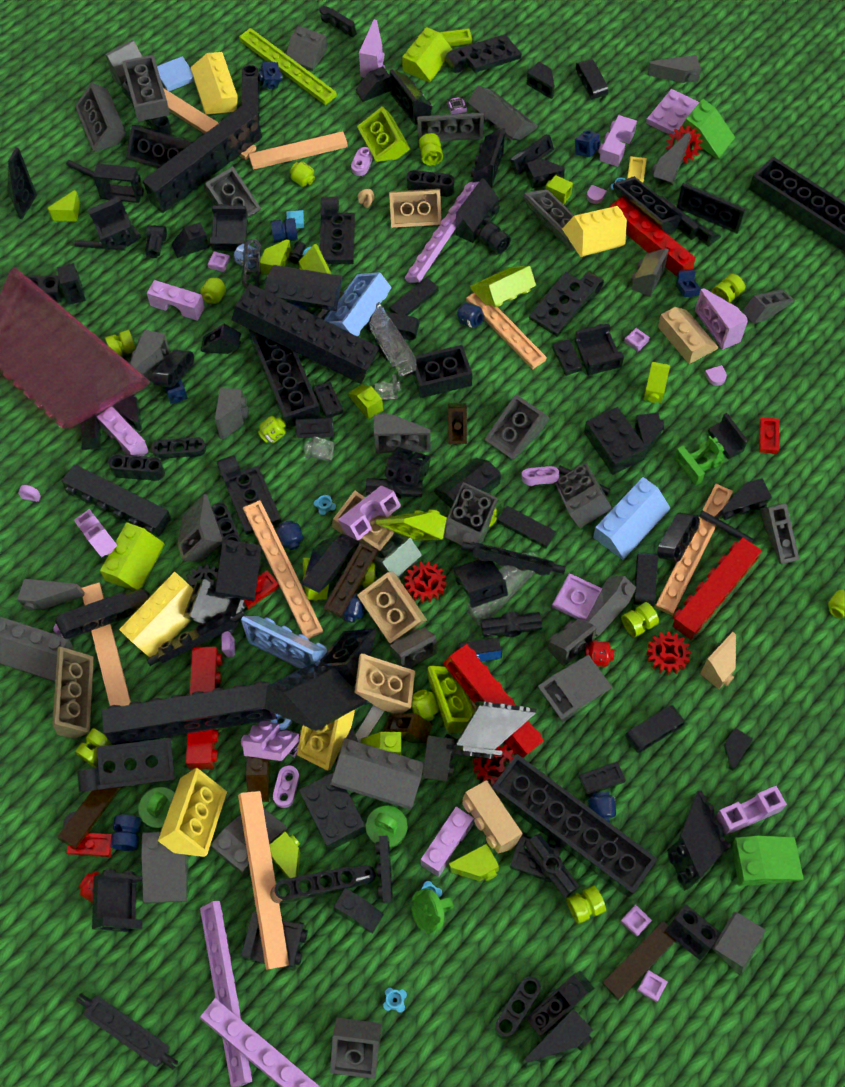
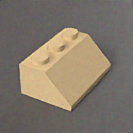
M440 189L389 192L391 228L441 224Z
M674 307L661 314L658 328L688 364L718 349L716 343L687 310Z
M387 572L357 595L390 644L427 621L395 572Z
M486 780L465 792L462 799L463 806L475 818L474 822L477 828L486 835L489 846L492 849L494 848L497 853L514 849L523 833L488 781Z

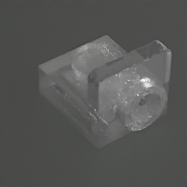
M392 374L393 383H375V391L382 399H397V391L401 390L400 380L396 381V374Z
M314 436L305 443V458L316 457L325 461H331L335 442Z

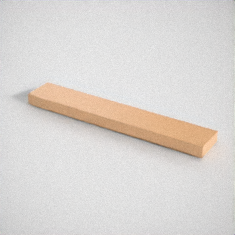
M338 132L250 153L249 158L254 170L346 148L348 144L344 132Z
M475 293L466 297V302L482 308L484 320L532 370L546 361L547 357L498 307L485 305Z

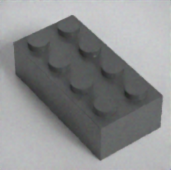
M154 55L122 61L138 122L170 115Z

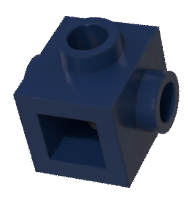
M262 62L258 72V80L261 81L262 88H278L279 82L282 81V72H279L278 62Z
M590 130L581 133L575 139V154L591 157L598 151L601 145L599 133H594Z

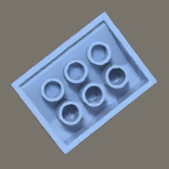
M243 616L241 619L249 644L300 669L320 661L327 653L324 645L320 643L314 644L302 634L296 635L288 627H280L269 618Z

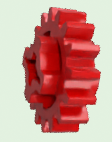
M680 126V131L675 128V134H669L671 140H666V142L670 143V146H667L666 149H671L674 146L675 140L678 142L684 136L683 133L688 132L691 134V139L685 152L686 156L683 159L685 163H688L689 158L694 161V155L699 156L700 154L697 151L702 149L699 144L703 140L698 139L701 134H695L696 129L691 130L690 126H687L686 130L684 126Z
M429 561L426 565L420 562L419 567L412 565L413 571L407 570L408 576H405V589L408 590L410 596L414 595L415 601L421 598V603L425 599H428V602L431 603L433 597L438 600V593L443 595V588H446V575H442L443 569L437 570V564H434L432 567Z
M668 631L666 636H664L660 632L658 638L653 636L652 642L648 644L649 649L646 652V655L650 656L648 662H654L652 668L659 667V673L666 670L667 675H670L671 670H673L675 674H678L679 668L684 670L685 664L689 663L690 659L688 657H690L691 651L687 649L690 645L683 644L685 638L678 639V633L671 636L670 631Z
M506 744L503 747L499 745L495 749L502 751V755L494 754V759L484 757L473 759V764L477 765L473 767V772H479L477 780L483 778V782L487 780L491 783V787L495 784L506 769L504 767L506 762L508 761L510 764L514 758L512 757L514 751H507ZM484 758L487 764L482 768L481 762ZM492 762L494 764L499 763V767H497L496 765L491 766Z

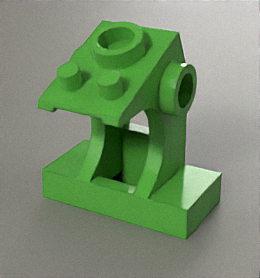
M709 436L708 440L700 444L699 450L694 453H689L684 446L679 447L676 451L674 459L695 486L702 483L705 475L704 471L711 467H718L725 458L722 453L724 447L717 442L716 437L712 439ZM704 457L707 462L698 464L695 460Z

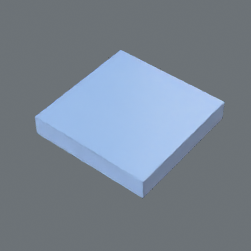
M183 56L157 66L161 82L167 91L194 82L191 69Z

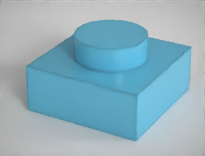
M303 210L287 211V219L295 218L296 228H304Z

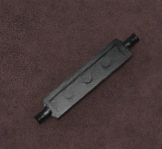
M463 541L461 550L471 551L473 557H477L481 561H494L498 565H510L522 571L531 570L538 575H550L552 572L564 574L566 566L557 565L551 560L481 543L471 544Z
M242 610L233 616L229 612L218 615L214 620L200 624L196 629L182 633L178 638L163 643L158 648L159 651L156 655L147 658L149 666L159 661L164 663L234 628L236 623L241 621L243 616H246L244 611Z
M83 993L79 994V997L84 999L85 1002L78 997L76 1002L86 1008L84 1012L86 1018L155 1067L159 1066L162 1062L172 1070L176 1067L169 1062L170 1060L175 1065L178 1064V1060L168 1055L170 1046L99 996L91 1000Z

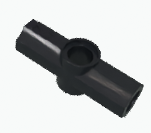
M394 478L366 479V495H370L378 487L384 486L394 491L397 499L402 497H422L423 480H420L417 485H409Z
M508 612L501 617L481 619L483 637L498 635L516 637L522 632L542 630L540 612L527 614Z
M540 833L525 843V847L541 867L542 873L550 879L564 899L580 887L562 864L561 858L552 851ZM554 862L557 865V869H548L546 863Z

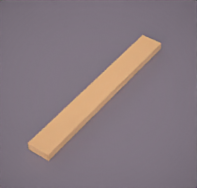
M164 89L169 112L204 134L218 124L217 121ZM250 146L239 156L245 160L248 159L249 154L256 151V146Z
M715 484L703 511L715 517L728 503L733 491ZM700 518L699 528L683 557L676 563L655 608L673 616L716 526Z
M259 500L243 507L244 513L302 634L310 639L323 633V629L261 501Z
M100 583L82 588L85 592L83 596L85 605L104 599ZM108 624L91 632L110 706H126L131 703L112 626Z
M261 792L240 793L238 795L265 967L266 970L289 966L280 906L270 896L271 889L276 885Z

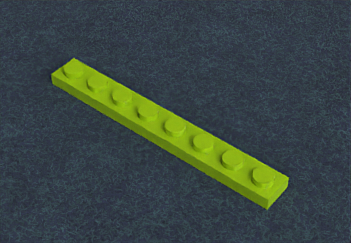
M249 28L239 36L240 42L267 62H278L280 72L325 106L337 97L335 90L253 29Z

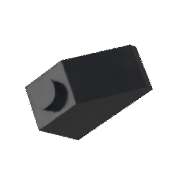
M538 62L527 72L526 85L552 99L555 87L552 69Z
M384 67L368 72L356 88V93L362 102L390 92V75Z
M201 222L184 227L171 243L177 258L209 248L207 236Z
M224 323L203 336L201 352L229 354L239 348L241 333Z
M121 390L108 406H112L130 426L141 431L142 423L137 397L131 392L127 393Z
M659 412L636 416V433L647 448L646 454L658 441L661 431L664 430V421L660 419Z
M346 888L334 906L337 914L372 934L384 915L364 898Z

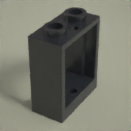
M97 163L93 178L100 199L111 200L119 196L123 202H140V198L144 195V187L141 185V176L138 175L136 167ZM109 180L131 182V186L113 185L109 183Z

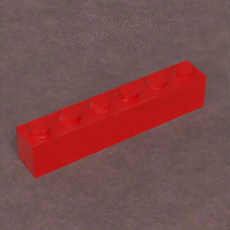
M623 197L610 205V207L618 206L622 210L623 215L627 219L626 235L645 251L650 253L665 248L669 249L665 267L675 276H678L679 271L693 269L696 257Z
M744 537L739 542L735 541L729 549L730 553L727 556L724 554L721 557L717 569L712 568L708 573V580L705 583L702 581L695 590L697 593L694 596L690 595L685 601L684 605L686 606L683 610L679 608L674 614L673 619L675 620L672 627L690 640L695 637L758 560L762 550Z
M467 644L444 661L443 665L474 704L475 701H485L516 706L514 700L503 690L500 682L495 680L488 667L479 660L476 652ZM527 721L504 742L514 751L515 756L518 754L524 758L544 740L540 732Z
M217 647L192 648L190 695L197 691L204 693L212 692V690L218 688V684H221L222 678L219 666H222V654H219ZM214 729L188 734L186 764L189 770L195 768L214 769V762L218 761V750L215 749V742L219 741L218 730Z

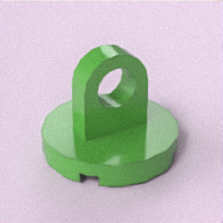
M165 787L153 788L141 798L138 806L139 816L149 828L156 830L163 828L175 794L171 789Z
M389 805L380 806L368 816L366 833L374 845H376V842H379V836L388 835L390 848L401 844L406 837L408 830L407 819L398 808Z
M428 888L416 891L412 897V901H414L412 915L417 926L421 930H425L427 934L439 931L443 926L444 913L454 907L451 898L440 900L438 895Z

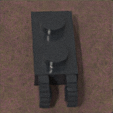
M323 5L319 8V12L322 14L321 20L324 23H330L333 27H337L344 34H348L351 37L357 34L355 23L327 6Z

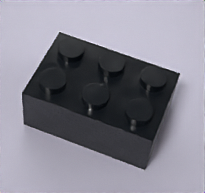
M463 345L410 357L411 372L420 398L472 386L473 374Z
M618 407L586 421L584 434L612 475L644 460L647 448Z
M333 773L299 790L301 798L328 852L366 833L365 824L348 791L330 785Z

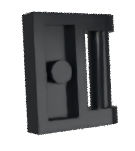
M522 832L523 834L518 841L510 869L551 883L550 879L542 873L541 867L530 852L523 848L524 844L532 837ZM547 843L552 851L559 856L562 847L558 844L552 845ZM548 862L546 866L550 870H555L556 864Z

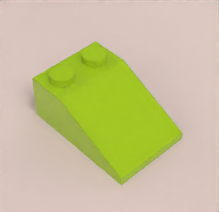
M416 510L414 513H405L376 520V524L400 535L410 537L414 541L443 540L447 517L440 515V512L437 510H428V512Z

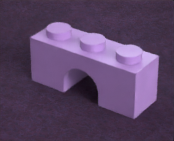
M618 115L616 121H613L611 124L610 133H606L605 143L600 145L598 151L600 153V161L619 166L624 156L625 143L630 144L635 134L636 120Z
M156 280L153 281L147 292L150 306L166 311L169 305H173L180 310L182 316L197 321L205 308L201 294Z
M112 406L97 416L101 428L111 439L115 438L119 442L126 455L144 456L149 452L145 440Z
M380 486L340 517L338 521L345 534L358 541L372 530L369 524L372 518L380 515L388 517L401 505L394 491Z
M90 509L74 520L101 557L110 554L117 547V544Z
M777 786L757 793L754 798L742 804L737 802L719 810L715 818L722 825L723 833L726 836L781 812L787 804Z
M455 807L421 858V866L439 877L449 863L456 846L460 841L464 840L472 828L474 818L458 807Z

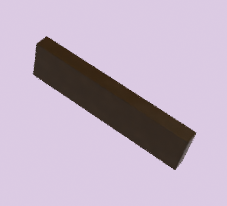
M360 542L324 605L325 611L342 618L376 558L378 550Z
M122 787L92 790L57 836L58 840L76 849Z
M664 921L602 983L617 1000L676 941L665 931L668 925Z

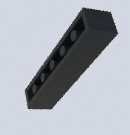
M76 464L72 466L61 481L65 487L64 490L69 495H76L85 503H92L99 510H106L115 518H122L128 523L144 528L149 533L158 537L171 521V516L167 509Z

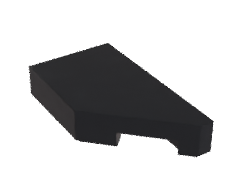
M737 728L733 730L724 744L732 771L753 740V738Z

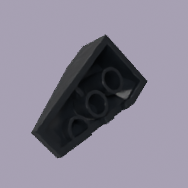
M15 148L8 159L7 192L19 219L23 220L37 193L20 149Z
M343 533L321 541L313 548L302 585L320 593L347 567L348 562H350L358 548L359 541Z

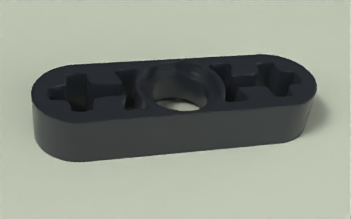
M249 239L244 243L242 285L245 289L249 286L246 280L250 279V274L246 275V271L249 273L255 272V275H252L251 278L252 281H255L252 285L256 287L259 285L261 245L256 239ZM251 242L257 247L253 250V255L256 254V257H247V254H251V249L248 248ZM250 259L256 263V267L253 270L247 267V261Z
M199 437L155 441L151 449L154 456L159 459L196 457L206 452V445L204 440ZM177 445L184 446L181 451H175L174 448Z

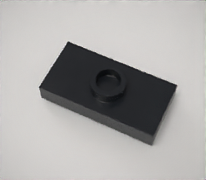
M331 382L313 387L326 417H334L344 413Z
M618 761L586 772L578 777L586 796L617 786L626 781Z

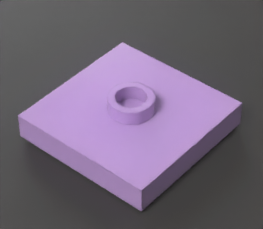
M569 573L552 604V608L573 618L586 621L602 588Z

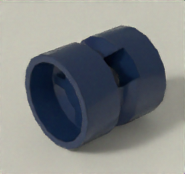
M295 218L286 219L284 223L281 220L271 221L274 243L282 242L285 238L290 241L298 240Z
M116 815L112 828L115 833L111 835L110 847L121 851L137 850L140 838L137 833L141 830L142 819L133 815Z

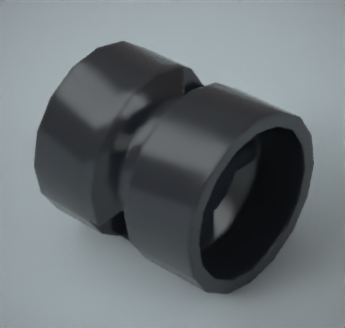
M493 222L488 223L479 234V240L484 245L489 246L496 255L503 253L511 242V237L501 231Z

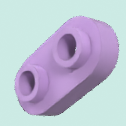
M362 147L357 151L351 164L354 175L362 176L367 173L374 158L368 147Z
M553 466L528 468L522 471V482L528 486L553 484L559 479V470Z
M285 766L278 773L273 800L280 808L291 806L295 799L300 776L298 770L293 766ZM291 775L293 776V779L291 781H287L286 777ZM283 795L288 796L287 800L282 801L281 797Z

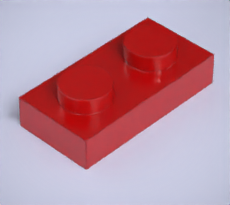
M760 418V453L778 454L779 419Z
M268 571L258 576L255 600H244L247 609H250L279 588V583Z
M88 833L76 849L68 845L66 853L79 856L111 857L112 848L110 847L112 834Z

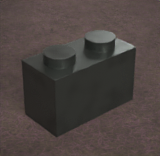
M428 736L422 778L448 781V777L453 776L454 765L450 764L451 756H455L453 754L454 749H446L447 744L455 745L453 743L454 739Z

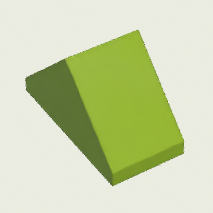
M75 190L48 207L53 221H77L80 208L77 192Z

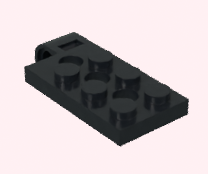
M504 34L451 50L445 56V62L455 73L461 72L466 67V63L476 73L521 59L522 53Z
M338 196L321 197V254L326 264H354L355 213H339ZM336 220H341L342 222H341V223H335L334 221H336ZM336 233L342 234L339 237L333 236ZM341 247L340 250H334L333 248Z
M590 271L586 272L580 280L565 272L532 311L529 319L558 337L583 305L589 302L601 290L604 280ZM578 286L579 290L572 291L570 287ZM562 298H566L569 300V302L566 304L560 303V300ZM551 311H557L559 313L557 316L549 315Z
M235 455L216 461L246 535L254 531L244 513L243 507L259 500L272 525L282 522L259 466L241 472ZM243 478L249 479V482L246 484L239 483ZM249 493L256 495L253 499L246 498V495Z
M171 738L97 747L98 768L77 771L79 792L175 780ZM150 755H154L158 759V764L153 768L148 767L145 763L146 758ZM128 758L136 760L137 766L134 770H127L124 763ZM106 761H113L116 767L112 773L104 771L103 765Z

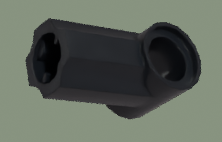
M148 225L145 254L150 258H157L161 254L163 241H166L167 229L166 226Z

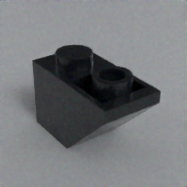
M545 159L527 162L526 175L532 189L545 186L555 175L564 179L565 168Z

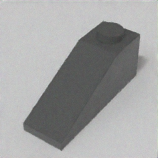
M696 55L655 60L649 62L648 76L682 83L699 80L701 67Z
M687 132L659 159L658 164H654L652 169L654 179L671 185L674 184L691 139L690 133Z
M783 289L753 296L743 310V313L749 321L758 323L767 320L791 305L795 300Z
M787 503L760 508L764 527L779 563L784 564L800 560Z
M625 576L608 577L592 607L586 622L597 627L595 636H599L629 603L636 587Z
M24 579L17 600L26 610H44L82 597L85 592L78 584Z

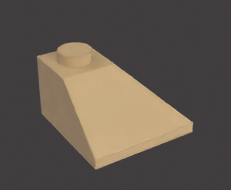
M734 632L710 655L700 673L718 689L723 685L728 686L734 679V676H732L736 665V634Z

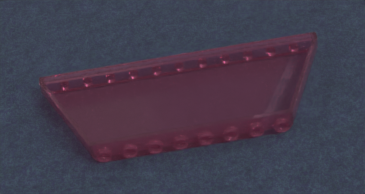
M13 267L0 294V371H4L2 375L11 381L13 379L14 382L12 384L19 390L24 389L23 394L32 400L34 398V404L43 410L45 408V414L51 419L56 418V424L62 429L66 427L71 429L145 389L150 384V381L16 267Z

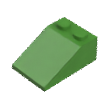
M704 99L699 102L682 124L685 130L687 126H690L691 130L696 129L695 134H701L698 139L703 140V142L699 146L717 160L735 139V136L717 109Z
M737 837L731 843L739 887L804 880L795 837Z

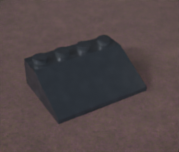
M317 661L268 685L265 709L317 731L364 705L365 699L355 693V689L335 668L328 666L325 662Z

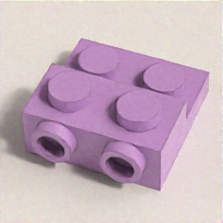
M262 721L258 725H253L248 735H243L241 745L244 756L282 761L299 742V733H291L287 730L280 731L278 723Z

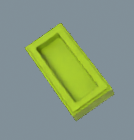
M470 29L440 32L450 47L472 44Z

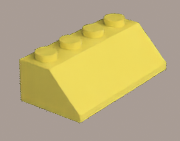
M206 53L191 67L205 115L234 112L237 110L238 96L223 53Z
M615 206L575 215L562 230L579 256L583 257L624 246L626 242L627 219L623 215L622 210Z
M174 572L119 630L149 658L156 655L159 651L158 648L163 643L172 641L191 621L183 616L193 588Z
M198 768L181 777L158 841L173 853L205 857L208 854L227 791Z

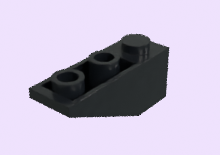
M763 478L747 482L715 517L728 520L734 517L735 514L740 513V515H744L750 512L751 509L756 508V510H760V508L766 507V503L772 499V496Z
M578 971L530 1013L526 1020L538 1035L542 1036L595 988L583 973Z

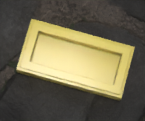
M630 156L627 179L635 176L644 183L647 158Z

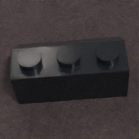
M393 69L390 70L391 96L413 124H417V116H431L432 105L430 101L425 99L422 91L417 89L414 81L410 80L403 73Z
M505 128L485 136L484 142L480 143V154L476 155V166L472 167L471 170L473 183L485 179L489 186L493 187L504 153Z
M485 179L479 181L456 212V236L471 243H474L479 238L481 230L491 222L492 217L497 215L500 209L499 197Z
M474 458L434 489V493L452 508L463 482L489 493L500 484L501 472L488 460Z

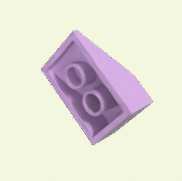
M375 19L359 51L360 75L363 78L372 70L380 67L385 68V65H383L385 54L382 52L378 23Z
M704 288L701 289L695 312L722 350L741 342L748 322L745 314L738 307Z

